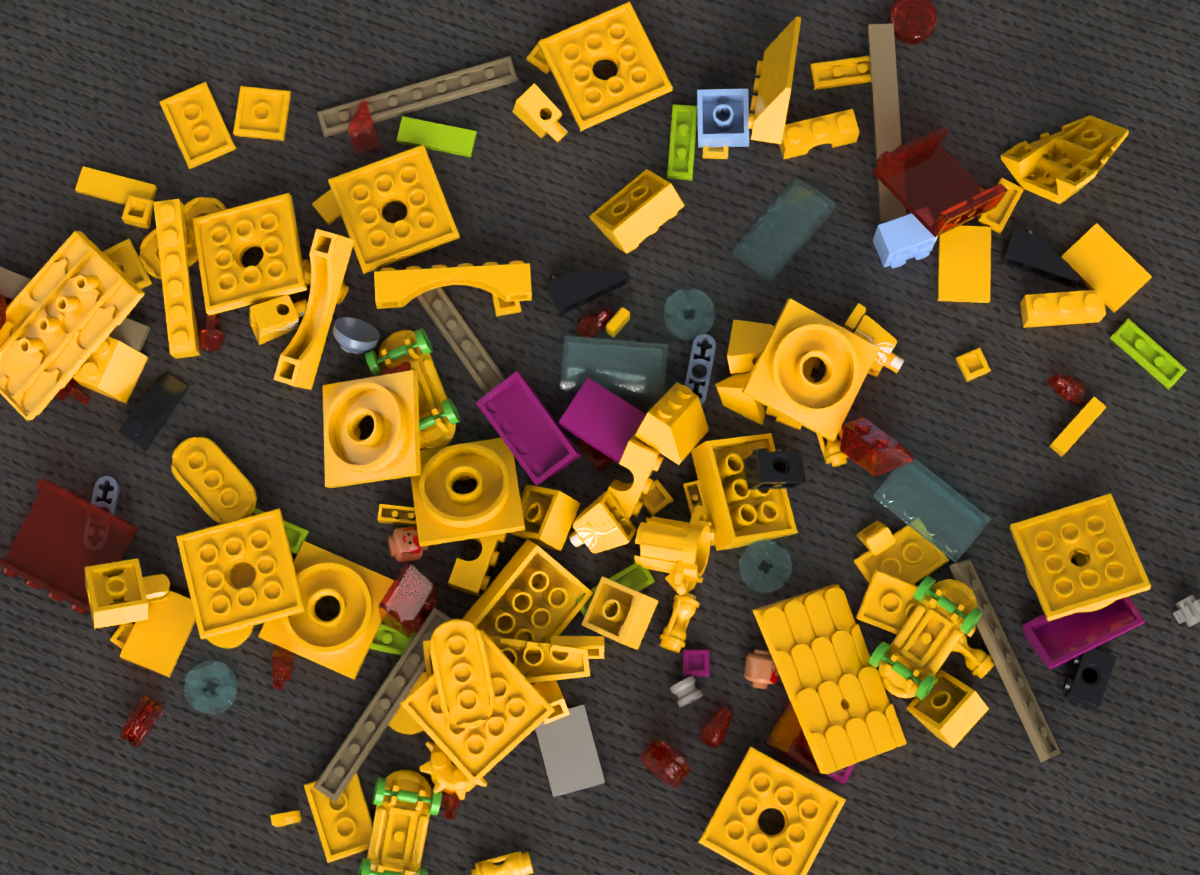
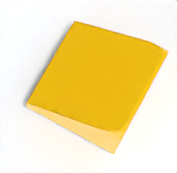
M129 195L121 217L125 224L149 229L154 201Z
M875 521L857 534L861 542L873 555H878L895 543V539L888 526L880 521Z

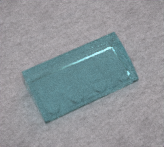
M795 178L735 246L731 254L767 283L771 284L834 212L836 203L814 187Z
M565 336L560 391L578 392L587 378H590L615 395L661 399L664 396L668 344Z
M909 453L873 495L876 500L955 563L991 520L990 517Z

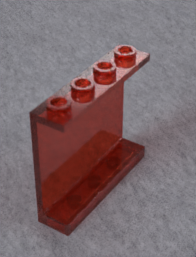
M946 127L936 132L933 130L923 138L917 137L907 145L901 144L891 152L886 151L882 153L876 162L878 164L872 172L935 238L996 208L1008 191L1002 184L985 191L940 146V143L949 131Z
M40 478L35 488L41 491L6 558L0 559V566L3 567L1 571L14 578L17 575L26 579L24 583L36 590H39L41 587L49 591L47 596L56 601L62 602L64 599L72 603L70 608L81 614H85L86 611L91 612L85 584V567L122 561L139 527L49 480Z

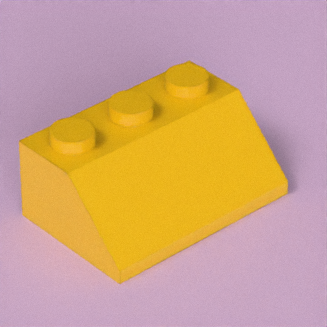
M646 169L589 217L615 247L627 254L636 249L639 243L649 235L654 234L668 219L676 216L678 211L685 205L670 182Z
M676 382L647 413L635 437L680 465L709 431L699 396L694 394L689 387Z

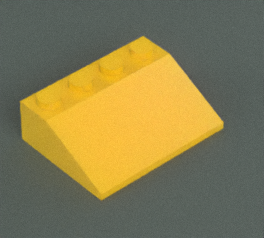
M795 17L766 48L763 61L758 60L756 75L760 76V78L755 77L753 93H758V96L752 95L750 110L755 111V114L750 113L747 127L752 129L751 140L782 144L792 88L801 17Z
M771 433L706 441L691 451L709 520L712 522L711 528L715 529L716 551L739 548L798 533L786 489L748 490L743 459L752 455V451L756 449L767 448L768 452H774L776 449Z
M527 539L462 620L472 623L479 631L482 629L487 636L551 644V636H559L593 595V592L537 544ZM584 594L581 600L576 604V599L580 598Z

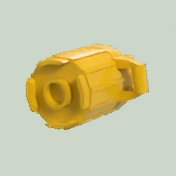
M701 505L694 507L690 523L654 516L652 518L646 517L647 523H640L635 539V544H640V556L634 555L635 563L645 569L675 574L673 586L679 595L686 593L689 581L702 583L703 578L700 577L704 573L708 562L711 540L715 538V529L709 528L712 522H706L707 515Z

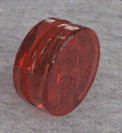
M898 0L894 4L889 17V23H894V37L908 45H917L929 39L937 23V11L930 0Z
M147 694L144 695L128 717L119 737L125 741L128 740V742L133 743V746L139 748L161 716L164 704L152 700V697Z
M652 739L646 750H643L639 756L641 762L651 773L674 788L679 787L682 780L691 772V767L687 761L672 747L658 739Z

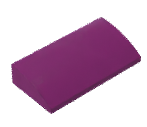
M514 372L476 402L536 486L545 482L582 456L522 373Z
M587 378L558 422V425L620 463L629 440L637 433L646 414L590 378Z
M1128 596L1118 599L1099 610L1077 612L1051 621H1047L1044 614L1023 624V635L1042 662L1049 669H1052L1144 624L1145 620Z

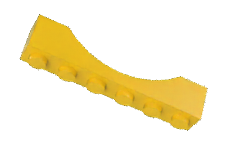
M180 199L154 202L170 354L175 359L201 356L189 278L185 206Z
M316 229L309 253L311 261V287L307 308L295 336L280 355L273 380L312 390L354 244L353 239Z
M511 261L507 265L487 262L483 266L463 263L451 268H447L446 265H434L432 269L410 266L406 270H395V268L387 267L374 272L377 309L402 308L412 299L426 291L450 285H467L481 288L496 294L505 302L532 301L530 263L524 264L523 261Z

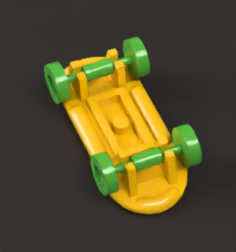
M423 328L414 332L411 330L394 332L382 342L378 356L372 350L365 353V357L374 376L410 370L418 372L420 449L426 450L447 446L454 437L456 423L460 422V416L451 398L446 396L430 355L433 352L431 342Z
M927 576L921 582L913 598L919 601L917 607L891 645L883 641L869 659V664L875 668L879 666L882 684L889 693L899 698L918 697L921 700L929 694L937 681L935 675L962 635L964 633L969 634L982 615V611L977 609V600L974 592L965 583L952 579L935 583L936 580L930 576Z
M399 770L386 778H377L372 802L376 805L368 854L367 858H362L358 875L428 874V869L420 868L429 817L430 814L438 815L442 790L437 794L434 793L428 781L421 774L412 770Z

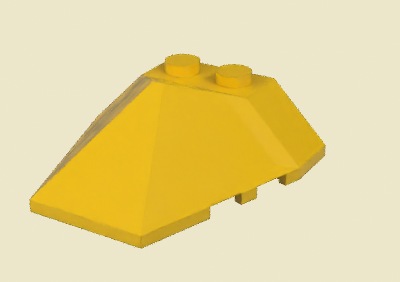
M1089 115L1062 126V131L1050 136L1048 132L1040 135V140L1030 144L1027 141L1018 143L1000 156L1022 188L1060 204L1095 178L1129 132L1128 129Z

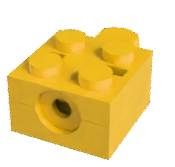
M138 558L85 567V584L94 629L148 620V603L166 600L170 595V581L168 577L164 574L142 577Z

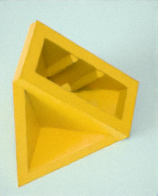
M751 372L737 373L715 384L723 406L763 425L766 405L742 393Z

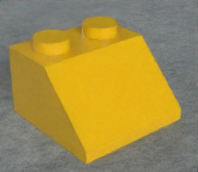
M108 336L97 351L92 352L75 373L74 379L83 387L127 404L148 357Z
M526 484L520 498L525 530L510 532L509 534L524 540L528 539L544 548L561 551L581 503L559 490Z
M602 576L581 625L638 650L658 600Z
M941 669L935 675L937 681L929 694L923 700L916 697L906 709L937 738L954 748L989 708L975 690Z

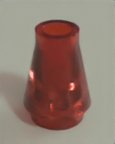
M720 707L717 713L700 729V740L710 747L718 748L720 744L724 743L734 714L729 709Z

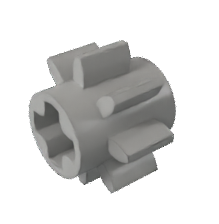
M1191 595L1175 604L1178 611L1173 614L1179 624L1186 622L1187 626L1191 627L1200 622V599L1196 600L1194 595Z

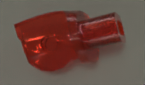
M607 307L603 308L599 313H593L583 319L574 331L586 340L594 339L600 334L601 329L606 328V321L613 313Z
M207 314L206 329L197 334L198 339L201 340V350H221V341L225 340V335L218 331V317L216 314Z
M1059 374L1048 379L1047 385L1054 388V392L1058 396L1076 405L1084 404L1085 387L1080 381L1073 380V377L1070 375L1061 376Z
M74 376L55 395L58 400H65L68 396H71L84 405L90 400L81 391L74 388L76 385Z
M275 647L272 656L271 673L274 678L273 687L277 690H282L285 681H288L291 677L294 656L291 652L279 647Z
M442 791L440 805L444 808L443 817L445 819H453L455 809H458L461 805V800L456 793L448 794Z

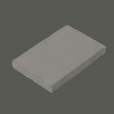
M584 705L569 708L570 715L544 724L543 721L535 728L553 797L605 783Z

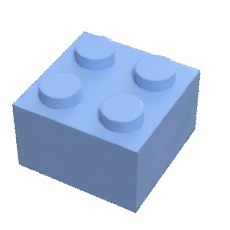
M748 89L697 90L698 148H703V146L749 147V129L747 128L749 121Z
M925 208L878 225L873 243L883 267L891 266L892 268H897L904 265L906 260L915 257L916 260L930 255L938 235L928 210Z

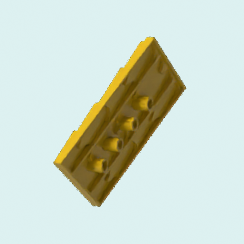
M81 231L73 232L0 315V394L25 420H33L36 415H39L57 392L66 386L92 352L97 351L114 328L123 322L145 294Z
M838 584L822 587L753 610L820 773L829 774L907 744L893 704L889 703L879 672L874 666L869 664L870 655L859 624L855 623L845 593Z

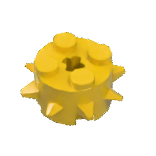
M429 741L426 743V746L431 751L430 761L419 768L421 772L431 774L432 782L435 784L434 793L437 794L441 790L448 794L456 793L460 800H464L465 793L472 790L476 785L487 786L488 783L483 777L473 785L461 770L452 764V760L436 743Z

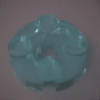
M678 290L665 303L663 316L665 325L675 337L686 341H694L696 337L707 334L711 330L715 317L714 305L710 297L701 290ZM683 310H695V319H684L685 314Z
M771 540L753 542L743 551L739 560V575L741 580L752 591L762 594L776 592L787 583L791 574L792 562L790 555L784 548ZM762 560H766L767 564H772V568L769 569L767 574H764L762 570H758Z
M219 661L199 663L185 677L184 692L188 703L197 711L205 714L215 715L226 711L231 707L238 694L239 683L236 674L232 669ZM210 680L219 685L215 689L214 695L204 690L207 687V682Z

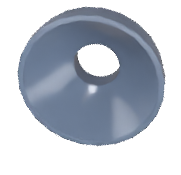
M341 317L335 321L333 326L335 339L341 345L340 348L348 353L361 354L371 350L376 346L380 338L378 330L361 319Z

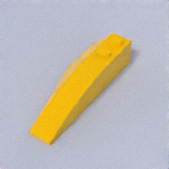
M488 636L530 683L590 676L588 651L585 648ZM423 640L426 675L428 678L434 673L429 650L430 640Z

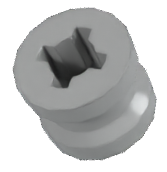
M693 676L670 687L671 692L676 694L678 698L677 703L679 707H683L703 696L701 690L696 688Z

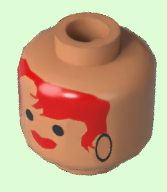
M416 526L396 528L392 535L388 536L390 556H395L398 562L420 560L423 550H428V546L420 547Z
M754 649V653L747 655L744 677L752 681V687L767 689L768 684H775L778 681L779 673L769 650Z

